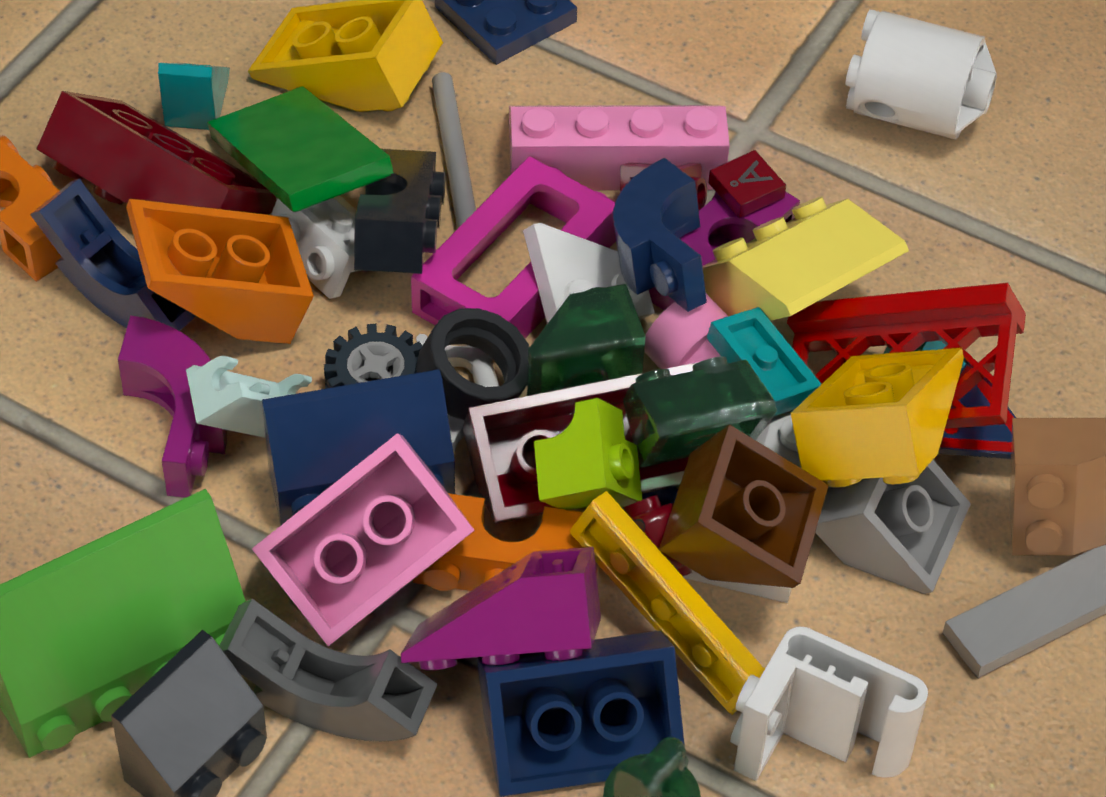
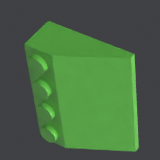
M206 489L0 584V708L29 758L45 750L61 748L68 744L75 735L103 721L111 722V715L201 630L211 635L216 643L220 645L238 606L246 602L212 497Z

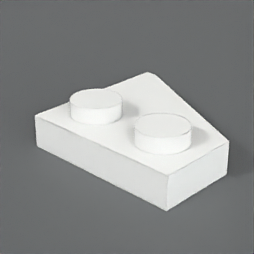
M543 223L533 224L523 230L550 335L641 320L655 313L649 290L636 295L624 281L621 274L618 251Z

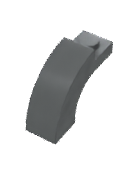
M250 599L238 606L219 645L236 670L256 685L253 692L263 705L305 726L350 739L382 742L402 740L416 736L438 685L410 663H401V657L391 649L376 655L358 656L326 648L299 633L254 599Z

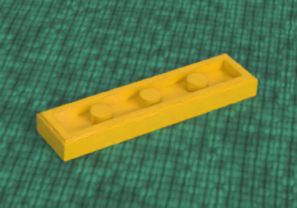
M605 491L592 500L569 531L583 548L594 547L595 562L656 631L660 630L674 645L676 654L728 713L734 715L737 712L736 703L745 682L750 675L760 678L765 668L613 497Z

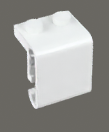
M794 627L784 635L761 677L758 678L750 675L740 692L736 703V710L742 713L730 739L731 743L738 746L734 771L757 781L783 733L846 762L854 748L858 732L880 742L872 775L884 778L897 776L910 763L928 696V689L921 679L810 628Z

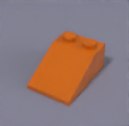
M129 199L126 209L148 289L237 339L291 344L314 295L288 217Z

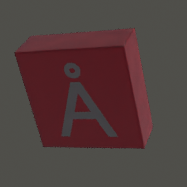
M756 150L713 168L709 172V185L739 219L785 198L786 184Z

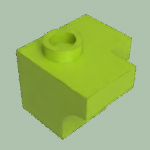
M599 398L575 402L573 419L562 433L555 437L534 441L540 501L559 509L571 510L588 507L592 500L605 491L621 507L642 500L637 445L625 440L622 410Z

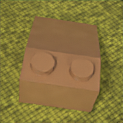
M1012 418L1009 506L1012 556H1074L1106 545V418Z

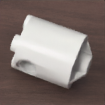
M871 9L868 11L861 39L866 41L863 56L853 55L846 76L845 85L850 87L846 109L854 110V113L955 140L965 127L981 115L986 114L994 92L997 73L984 36L886 11L879 12Z

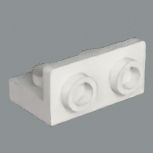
M337 196L295 213L277 199L271 215L289 218L308 279L329 299L340 297L349 274L361 271L354 270V222L356 209L343 197Z

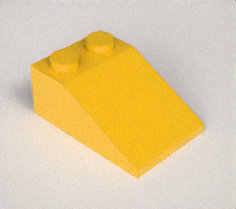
M352 0L291 8L248 72L254 80L291 91L303 86L319 100L358 112L373 110L393 111L402 108L409 100L410 94L424 72L429 68L443 41L422 0Z
M962 348L851 356L791 412L801 468L819 480L826 481L829 487H846L866 478H883L884 483L892 485L916 480L938 455L964 361Z

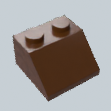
M729 424L690 453L659 551L708 580L795 588L801 584L829 485Z

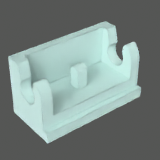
M219 356L203 366L193 365L186 369L197 424L263 438L266 437L262 399L296 394L300 388L307 387L312 382L310 376L293 374L276 383L230 372L227 370H232L238 364V360L228 356Z

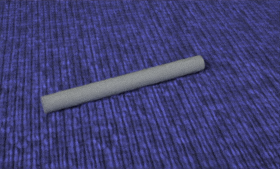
M441 72L433 76L432 86L458 229L476 211L453 79L449 73Z

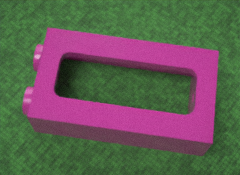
M529 156L436 250V253H433L424 262L422 274L414 273L411 276L412 313L436 325L444 315L455 310L480 308L506 319L517 327L526 339L545 318L531 262L496 297H485L458 282L457 279L530 204L567 223L561 231L610 248L616 242L613 222L615 202L610 200L605 194L593 191L567 177L557 168L549 167Z

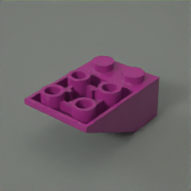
M594 547L536 551L528 554L418 624L401 652V663L419 662L421 669L440 670L457 665V659L482 657L483 664L504 665L518 661L520 654L544 652L545 658L548 660H568L581 656L583 654L582 649L592 648L601 621Z

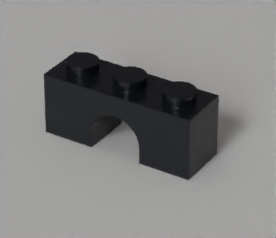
M382 149L390 156L394 173L390 174L391 176L366 185L365 195L360 194L354 222V270L422 274L425 254L436 253L437 229H440L441 206L444 205L445 172H436V152Z

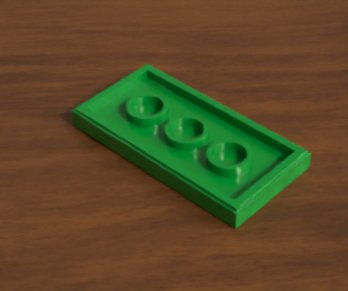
M303 86L207 122L211 138L295 213L391 176L390 174L394 173L390 156Z

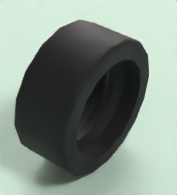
M466 308L448 313L439 320L419 351L416 370L417 373L440 369L447 414L465 421L468 408L519 398L531 380L534 361L529 344L517 327L498 314L480 308ZM453 344H466L482 350L493 358L499 366L505 383L502 386L485 387L468 381L457 373L448 361L445 348Z

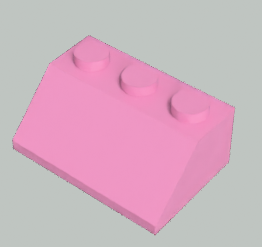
M397 433L254 546L252 550L327 646H330L475 530L403 435Z

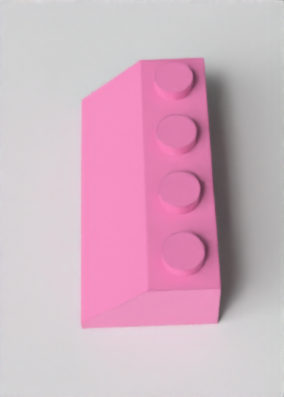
M509 106L510 174L530 156L549 167L557 168L567 177L591 190H620V165L626 163L653 164L666 158L675 166L687 163H701L702 178L706 181L707 190H714L708 183L709 172L711 169L728 162L730 145L726 106Z

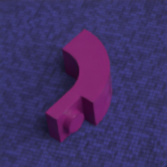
M130 315L118 357L123 395L153 401L165 408L173 416L162 457L167 496L186 498L191 496L195 477L205 475L209 452L225 454L227 430L196 423L186 369L191 366H203L210 362L211 359L195 341L177 329L159 321Z

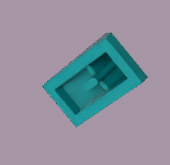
M159 63L158 78L164 125L168 127L209 130L207 122L219 118L221 115L230 67L188 63Z

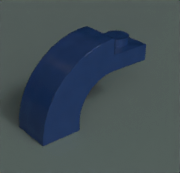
M663 158L634 176L622 189L615 202L613 222L619 264L624 281L636 295L655 287L661 295L669 296L689 312L707 303L702 257L679 239L685 234L701 227L696 184L694 179L666 158Z
M80 179L67 184L30 214L62 258L55 262L58 268L94 306L118 324L127 328L130 315L159 321L180 331L196 317L191 312L148 289L137 248L117 230Z

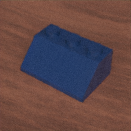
M440 369L262 399L268 468L280 525L285 523L397 433L403 435L446 492L455 494V459Z
M659 630L595 639L592 648L582 649L583 654L581 656L568 660H548L545 658L544 652L520 654V659L513 663L486 665L482 663V657H477L483 715L499 796L687 769L675 647L668 638Z

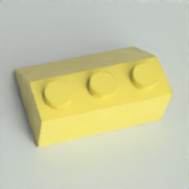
M818 197L794 207L792 212L795 218L788 222H785L784 217H780L754 228L752 231L756 239L746 243L744 238H739L712 250L715 260L703 266L705 291L728 316L759 307L770 321L792 316L903 255L909 249L904 239L849 199L826 205L823 197Z

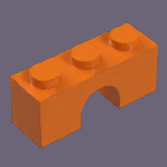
M2 135L0 136V207H6L0 211L2 251L37 282L56 270L58 266L55 262L62 257L30 214L60 190L53 185L43 168L39 165L31 166L19 155L18 150L10 139Z
M448 493L475 531L415 577L413 583L428 585L433 589L441 591L453 589L472 591L532 552L583 548L569 531L583 512L544 507L541 525L534 535L523 541L506 542L494 538L484 528L485 498ZM596 563V573H598L599 565Z

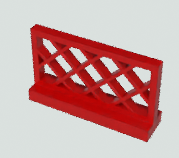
M1009 283L817 301L788 317L787 324L794 332L792 348L806 365L809 352L833 350L838 354L815 374L821 384L851 356H860L869 347L888 346L891 349L889 353L912 352L924 342L942 341L946 345L943 349L962 348L964 362L971 369L958 380L951 407L954 409H950L945 429L1006 424L1016 334L1024 333L1026 313ZM998 336L997 346L979 362L965 351L979 337ZM982 379L992 387L990 406L965 407L959 402Z

